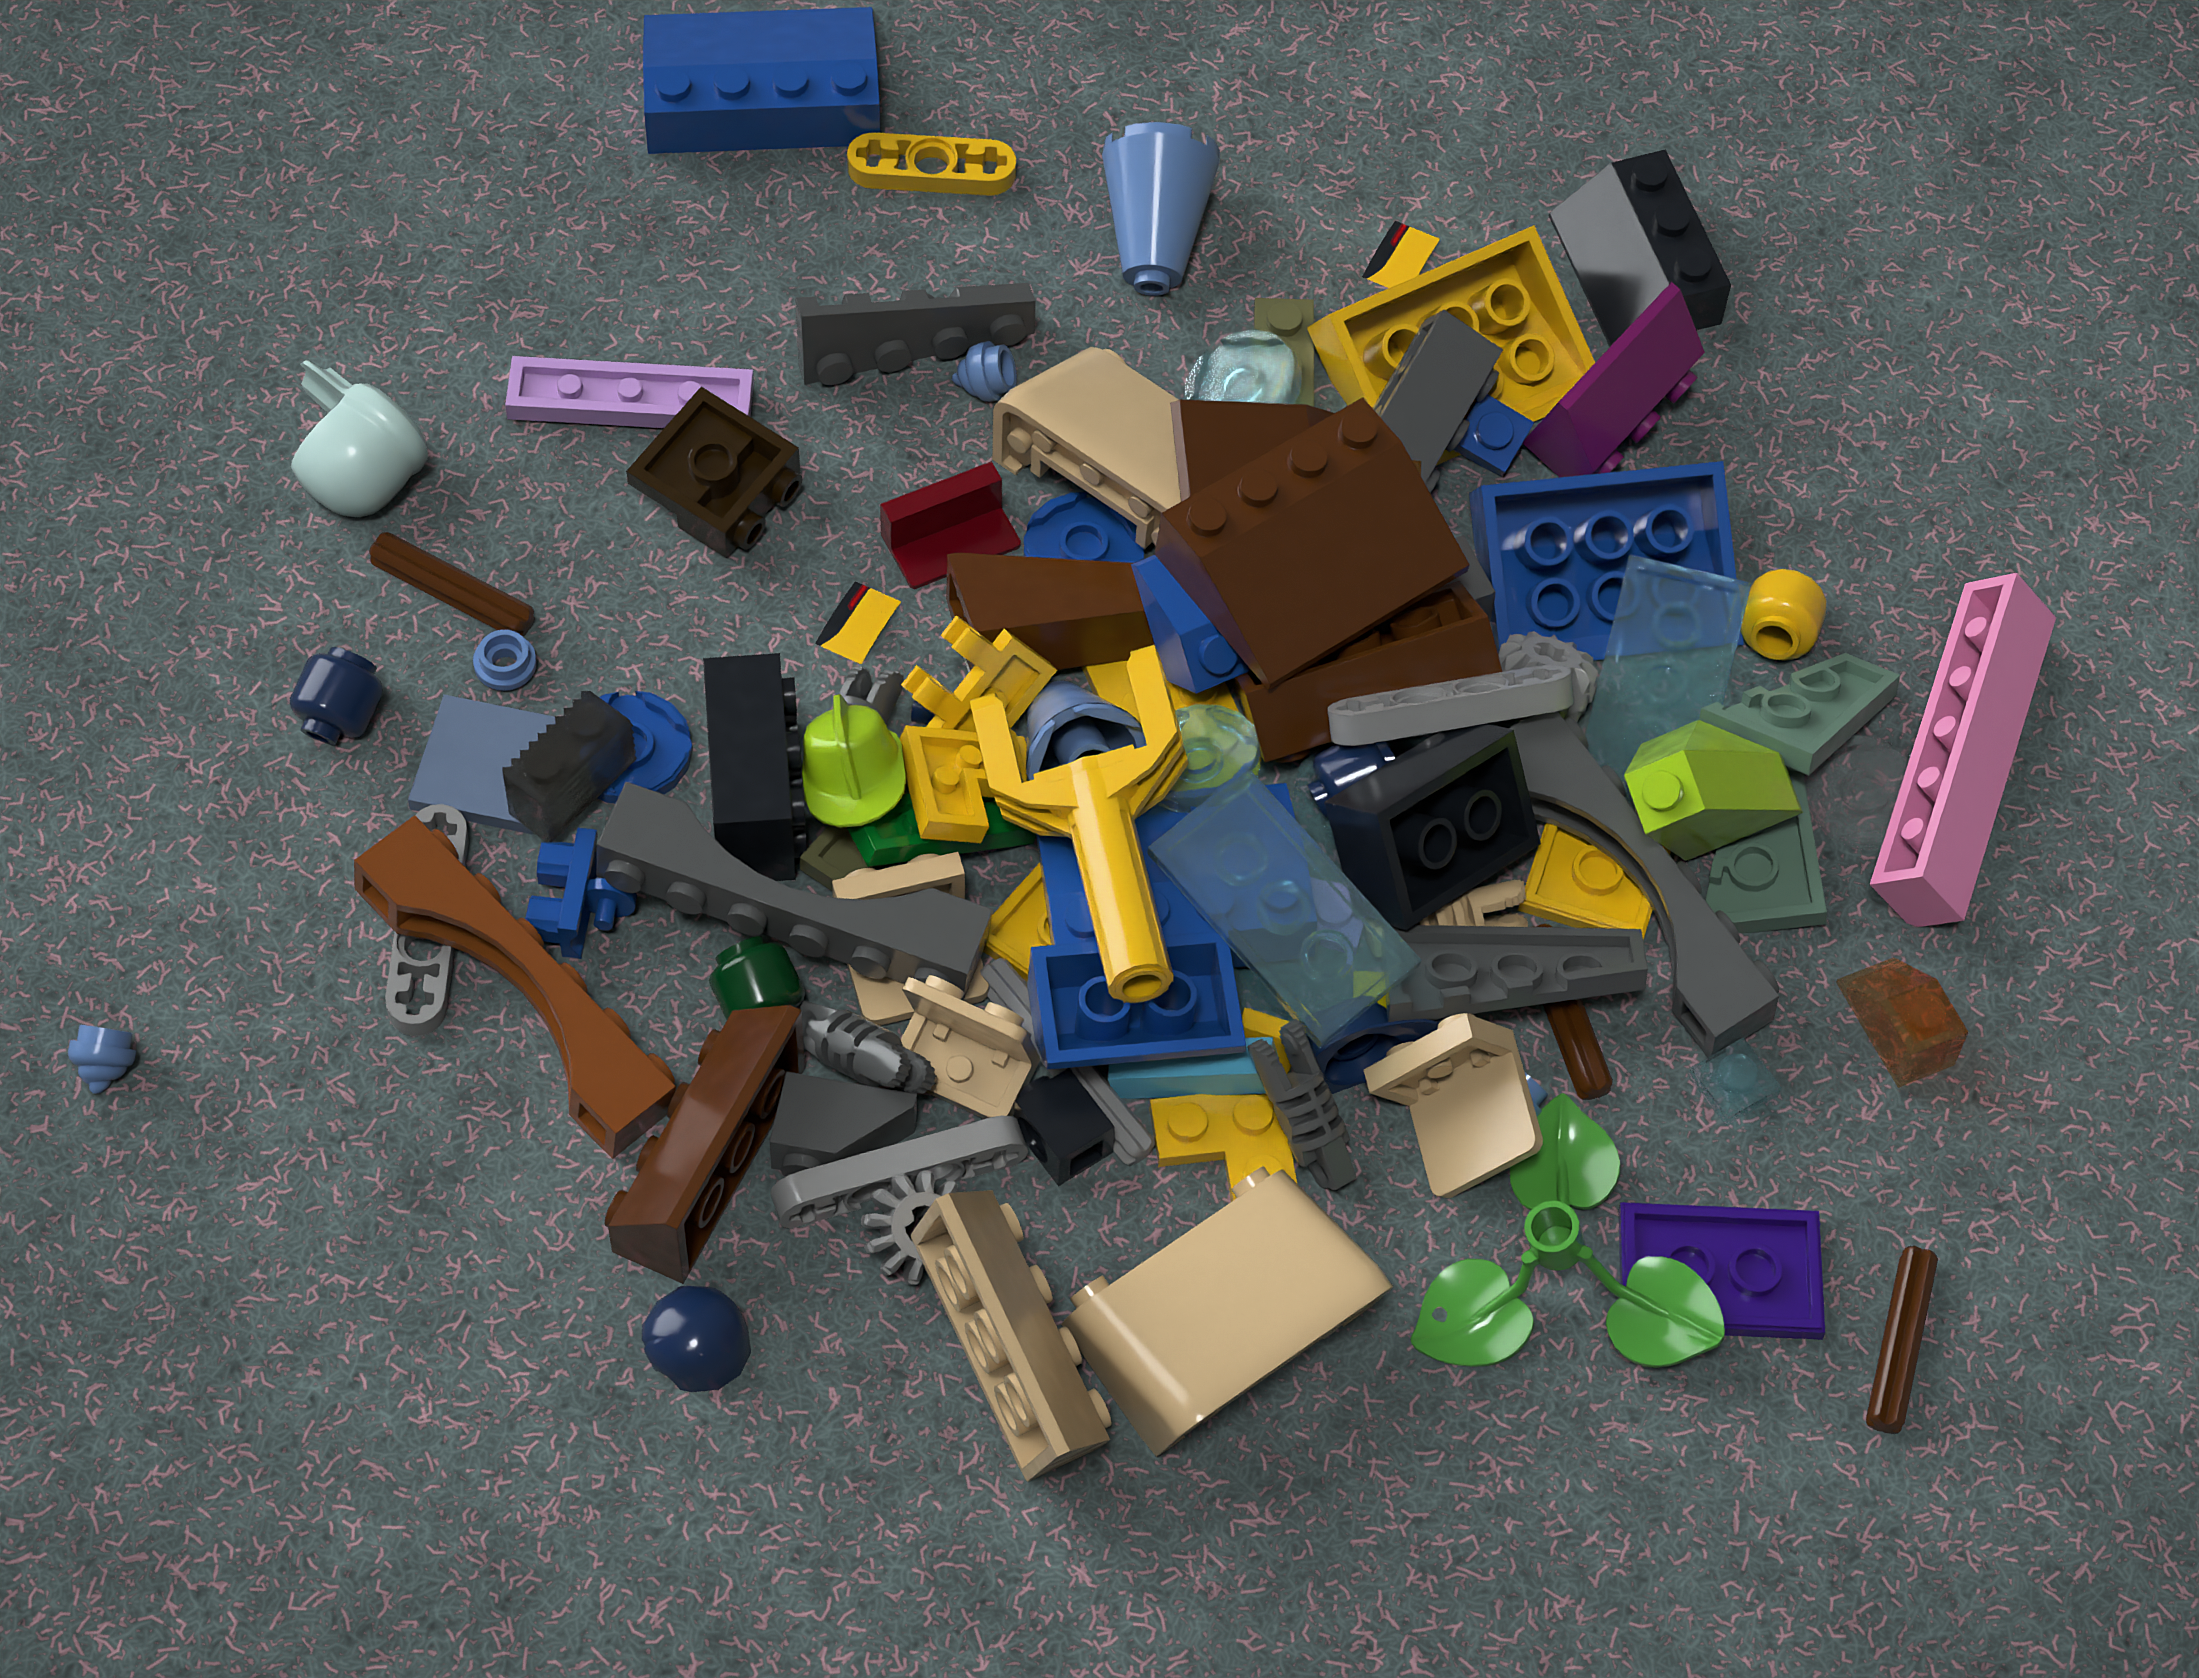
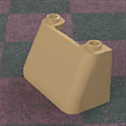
M1089 347L1010 389L995 404L993 409L992 460L1014 475H1017L1029 464H1031L1030 471L1039 478L1050 467L1137 525L1136 543L1146 549L1153 542L1156 546L1162 512L1181 502L1170 406L1171 402L1179 399L1127 366L1124 360L1114 351Z
M1264 1166L1260 1167L1231 1189L1237 1199L1112 1284H1109L1102 1275L1070 1298L1076 1310L1061 1325L1069 1329L1084 1358L1138 1435L1156 1457L1185 1438L1184 1434L1186 1435L1204 1421H1208L1252 1387L1321 1339L1331 1335L1341 1325L1344 1327L1367 1311L1393 1288L1380 1267L1283 1169L1270 1175Z

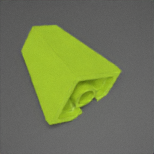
M1696 720L1642 743L1624 774L1645 834L1685 861L1803 813L1783 757L1779 752L1701 720Z

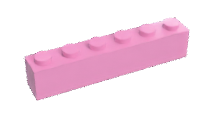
M2018 573L1965 583L1878 856L1870 886L1907 924L1923 927L1965 920L2056 620L2055 615Z

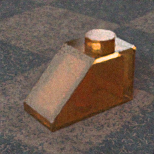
M1893 957L1837 979L1838 987L1898 1088L1956 1064L1968 1035V1030L1936 978Z

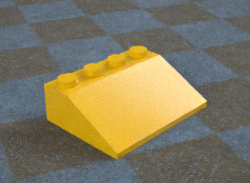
M1535 225L1328 314L1307 327L1331 383L1347 405L1363 397L1373 408L1424 320L1442 310L1447 311L1503 349L1493 367L1499 372V375L1488 395L1533 422L1544 418L1595 364ZM1476 400L1473 401L1470 408L1468 409L1466 415L1464 416L1465 419L1471 411ZM1444 450L1436 465L1461 454L1455 450L1451 452Z

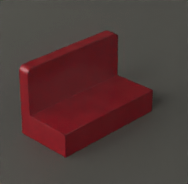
M992 461L880 504L881 536L909 587L912 589H918L946 578L947 554L1005 555L1019 549L1021 546L1020 538L1002 509V478Z

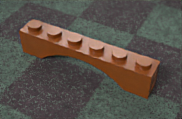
M414 815L354 859L355 890L397 934L430 939L464 951L495 969L524 994L544 1020L559 1050L568 1084L569 1115L614 1159L667 1115L669 1104L676 1089L674 1085L675 1078L671 1070L660 1057L654 1053L646 1055L631 1040L628 1026L613 1009L607 1007L602 1010L587 994L588 990L584 980L571 965L566 962L559 965L544 950V942L538 931L526 919L520 917L516 920L501 905L498 891L484 875L476 873L473 876L458 860L459 856L453 843L439 829L430 831Z

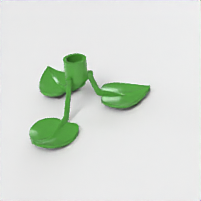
M1561 1093L1542 1108V1112L1537 1117L1543 1137L1541 1149L1536 1154L1510 1167V1183L1513 1192L1519 1202L1531 1210L1526 1217L1524 1226L1530 1249L1521 1256L1523 1264L1516 1282L1510 1286L1505 1271L1497 1264L1488 1260L1465 1259L1453 1263L1438 1274L1427 1290L1417 1325L1410 1339L1413 1347L1418 1352L1447 1364L1479 1367L1496 1365L1506 1361L1523 1348L1534 1330V1318L1530 1309L1517 1297L1527 1290L1535 1266L1540 1264L1547 1269L1559 1271L1572 1267L1578 1261L1584 1263L1612 1294L1619 1297L1607 1313L1606 1327L1615 1349L1624 1358L1644 1367L1660 1368L1682 1363L1720 1346L1725 1338V1326L1721 1308L1716 1297L1704 1280L1687 1265L1675 1259L1662 1256L1645 1257L1633 1265L1628 1275L1627 1285L1624 1286L1594 1256L1592 1249L1585 1246V1239L1578 1217L1571 1207L1586 1210L1602 1204L1617 1186L1621 1164L1615 1144L1606 1131L1583 1113L1566 1094ZM1438 1306L1447 1312L1445 1322L1437 1321L1432 1316V1313Z

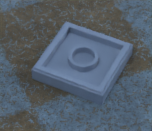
M443 695L408 798L410 810L420 811L430 805L444 804L460 811L468 822L533 834L567 730L566 719Z

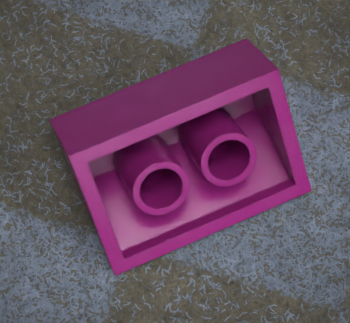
M1673 282L1657 296L1523 441V444L1559 478L1610 473L1624 458L1616 450L1620 443L1629 436L1637 444L1661 418L1653 410L1659 401L1665 396L1674 404L1698 378L1689 369L1705 351L1682 292Z

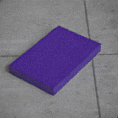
M1620 1202L1618 1209L1620 1284L1627 1285L1629 1272L1640 1259L1657 1256L1675 1259L1694 1270L1716 1297L1724 1319L1725 1336L1823 1340L1825 1335L1819 1211Z

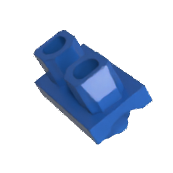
M577 828L575 843L542 842L537 860L538 884L565 887L563 899L532 895L529 898L525 919L534 926L543 941L560 944L562 957L582 958L591 912L595 913L594 927L600 930H610L613 927L614 917L628 916L635 910L636 893L618 890L611 886L605 878H598L596 876L597 853L595 852L598 834L595 829Z

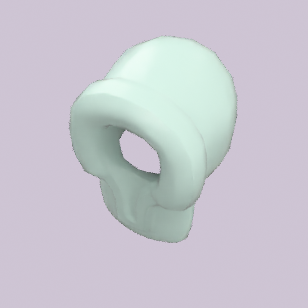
M305 360L300 364L305 369V376L301 385L308 396L328 414L302 442L294 455L291 469L300 485L311 497L332 512L351 517L372 515L385 507L396 496L411 475L418 473L422 469L428 458L425 437L414 420L380 389L370 384L359 383L352 385L332 368L322 369L309 360Z

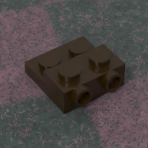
M702 386L626 471L629 485L677 515L678 528L725 558H728L737 546L745 550L751 548L760 538L765 528L766 520L763 516L774 503L782 507L787 506L797 495L803 480L800 475L799 447Z

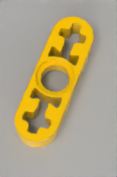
M871 132L856 137L849 144L847 149V169L850 178L856 184L865 188L992 196L1004 193L1014 184L1016 179V156L1010 146L992 139ZM871 154L880 155V160L876 167L867 166V161ZM899 155H905L906 170L898 169ZM925 158H938L947 164V168L937 174H927L920 171L916 164ZM958 158L965 159L964 173H958ZM986 161L996 162L995 173H983Z

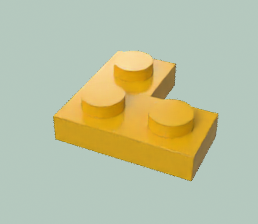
M906 725L899 739L902 743L906 780L920 838L981 843L989 828L982 796L994 797L989 788L977 732ZM1017 736L1026 773L1027 745L1024 736Z
M1195 1094L1150 1099L1149 1111L1158 1167L1224 1160L1231 1202L1237 1199L1231 1189L1262 1166L1266 1168L1270 1175L1283 1169L1297 1183L1288 1138L1283 1133L1273 1110L1274 1105L1269 1100L1267 1094Z

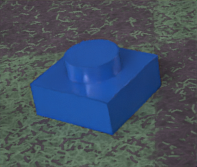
M1487 394L1480 402L1476 401L1466 417V420L1470 422L1469 427L1453 450L1502 477L1534 422Z

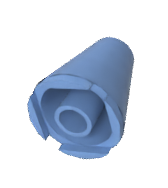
M1163 122L1135 123L1125 126L1124 137L1114 140L1113 133L1109 134L1103 146L1102 158L1123 278L1127 283L1133 285L1138 293L1149 296L1166 294L1170 288L1181 283L1219 167L1220 149L1215 140L1207 135L1205 145L1191 139L1192 128L1180 124Z
M1054 681L1047 683L1027 709V780H1033V774L1071 763L1082 757L1102 754L1132 744L1135 749L1147 746L1142 725L1124 709L1071 682Z

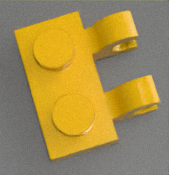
M955 616L941 636L952 644L951 647L975 666L954 692H951L918 665L915 666L901 685L913 694L912 698L935 714L926 727L977 732L970 700L996 693L998 699L1004 704L1008 725L1011 729L1056 673L1057 669L1007 630L1003 629L995 641L991 643L967 622Z

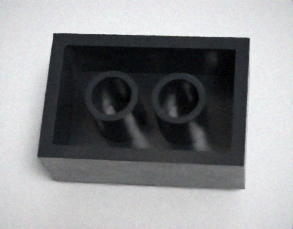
M780 653L703 658L715 840L728 853L763 876L775 881L796 880L794 859L800 858L807 849L795 678H782Z
M1488 724L1440 731L1324 802L1353 915L1404 930L1417 924L1541 844L1514 730Z

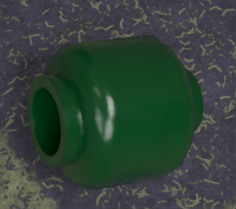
M756 936L732 945L715 958L718 966L711 973L709 983L726 1020L734 1010L791 1005L797 1008L805 998L806 993L786 949L779 943H765L762 936Z

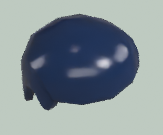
M679 1286L655 1303L642 1324L644 1352L656 1372H661L683 1391L701 1392L721 1389L741 1375L751 1354L748 1327L742 1313L733 1300L713 1287Z

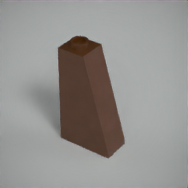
M973 553L947 554L946 600L951 618L953 620L955 616L960 617L991 643L1005 629L1049 661L1057 670L1128 661L1131 651L1155 645L1131 564L1134 563ZM967 660L969 669L971 671V669L975 665Z

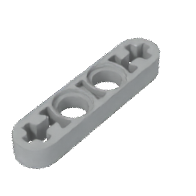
M1560 665L1534 666L1339 700L1328 707L1331 741L1339 745H1364L1563 710L1574 703L1571 669Z
M444 804L430 805L421 809L415 816L430 831L436 829V826H448L449 835L447 837L457 850L458 860L466 867L469 836L466 820L461 812L452 806ZM394 931L385 995L388 1017L393 1027L402 1034L410 1036L426 1035L436 1030L443 1023L447 1013L455 948L442 944L441 951L436 957L426 961L414 960L407 955L406 950L409 944L419 937L401 935ZM413 977L424 979L423 990L426 1004H429L423 1005L420 1008L419 1015H408L406 1005H404L410 1003L413 998Z
M1001 1115L790 1174L779 1180L772 1187L770 1194L780 1224L783 1227L792 1229L861 1209L860 1203L872 1200L870 1196L877 1189H883L895 1196L891 1179L897 1174L905 1173L913 1187H915V1181L919 1172L923 1170L933 1172L934 1182L943 1179L958 1182L1017 1165L1026 1158L1028 1148L1017 1119L1012 1116Z

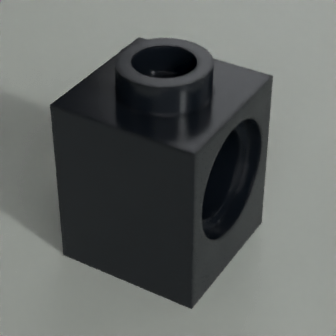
M1067 1068L1053 1078L1042 1076L1035 1079L1020 1092L1018 1099L1015 1100L1014 1118L1019 1123L1025 1143L1058 1186L1113 1153L1115 1126L1070 1068Z

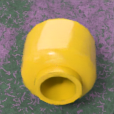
M1788 569L1767 571L1754 581L1748 591L1740 614V632L1745 642L1755 652L1769 659L1786 661L1800 658L1810 652L1819 637L1826 616L1825 595L1821 587L1811 577L1803 573Z

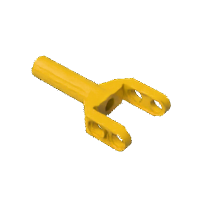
M1156 645L1131 651V656L1126 664L1147 746L1135 749L1132 744L1102 754L1082 757L1071 763L1033 774L1034 779L1027 781L1017 735L1009 728L1003 702L998 699L996 693L970 700L989 788L993 792L997 806L1000 807L1003 819L1040 836L1069 837L1072 839L1108 992L1114 999H1119L1123 1003H1139L1154 999L1166 992L1173 981V971L1134 821L1167 796L1189 764L1168 682Z

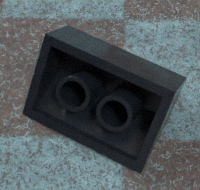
M1666 149L1611 162L1549 212L1552 225L1609 347L1671 282L1681 290L1696 331L1722 324L1731 283Z

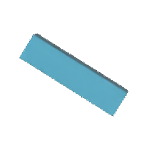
M1273 1037L1245 1038L1246 1051L1242 1053L1109 1064L1108 1081L1120 1098L1126 1099L1165 1098L1195 1094H1266L1247 1046L1263 1039L1269 1045L1271 1044L1277 1056L1278 1053Z

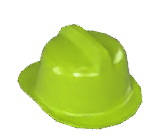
M841 694L834 695L833 709L814 718L806 727L804 734L802 777L805 801L811 815L824 824L840 828L862 826L880 819L895 808L904 794L906 773L902 743L898 735L888 729L881 714L868 706L848 705Z

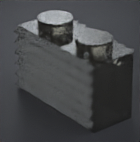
M581 691V699H573V707L564 708V716H555V724L546 725L547 733H537L538 741H530L528 750H520V758H512L510 767H502L509 814L546 842H553L637 759L634 755L636 753L634 749L636 745L633 743L635 738L632 736L634 731L631 729L633 724L627 717L591 691Z

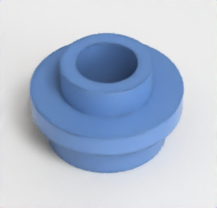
M512 630L491 632L482 639L473 656L474 671L477 678L487 687L502 691L513 690L526 684L532 678L537 665L535 650L531 643ZM502 657H510L516 660L514 664L500 667L494 665Z

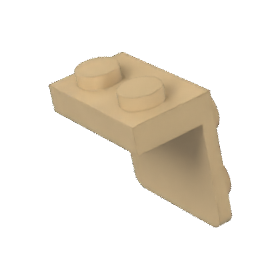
M958 852L941 856L938 854H923L911 859L907 864L880 870L873 868L858 869L849 873L844 878L832 881L834 898L867 900L903 896L934 888L965 899V872ZM981 958L963 1000L969 1004L981 1002L988 995L989 984L980 972L983 968ZM847 964L863 1018L879 1026L912 1018L915 1011L902 991L904 983L887 977L880 979L866 977L855 971L850 964Z
M929 975L926 982L923 983L908 977L902 991L915 1012L901 1038V1042L904 1047L925 1057L926 1060L931 1062V1066L935 1068L934 1073L937 1075L935 1077L936 1084L932 1085L931 1090H927L926 1093L983 1119L1001 1115L1013 1117L1014 1102L1018 1099L1020 1092L1029 1084L1040 1061V1056L1030 1038L1031 1034L1021 1027L1024 1019L1015 1012L992 1002H988L985 1010L961 1000L964 992L960 988L941 978Z
M1468 1013L1456 1014L1445 1018L1438 1024L1437 1030L1415 1042H1406L1392 1047L1387 1052L1386 1058L1364 1069L1369 1093L1409 1106L1430 1189L1434 1195L1442 1198H1452L1536 1154L1543 1144V1137L1513 1030Z

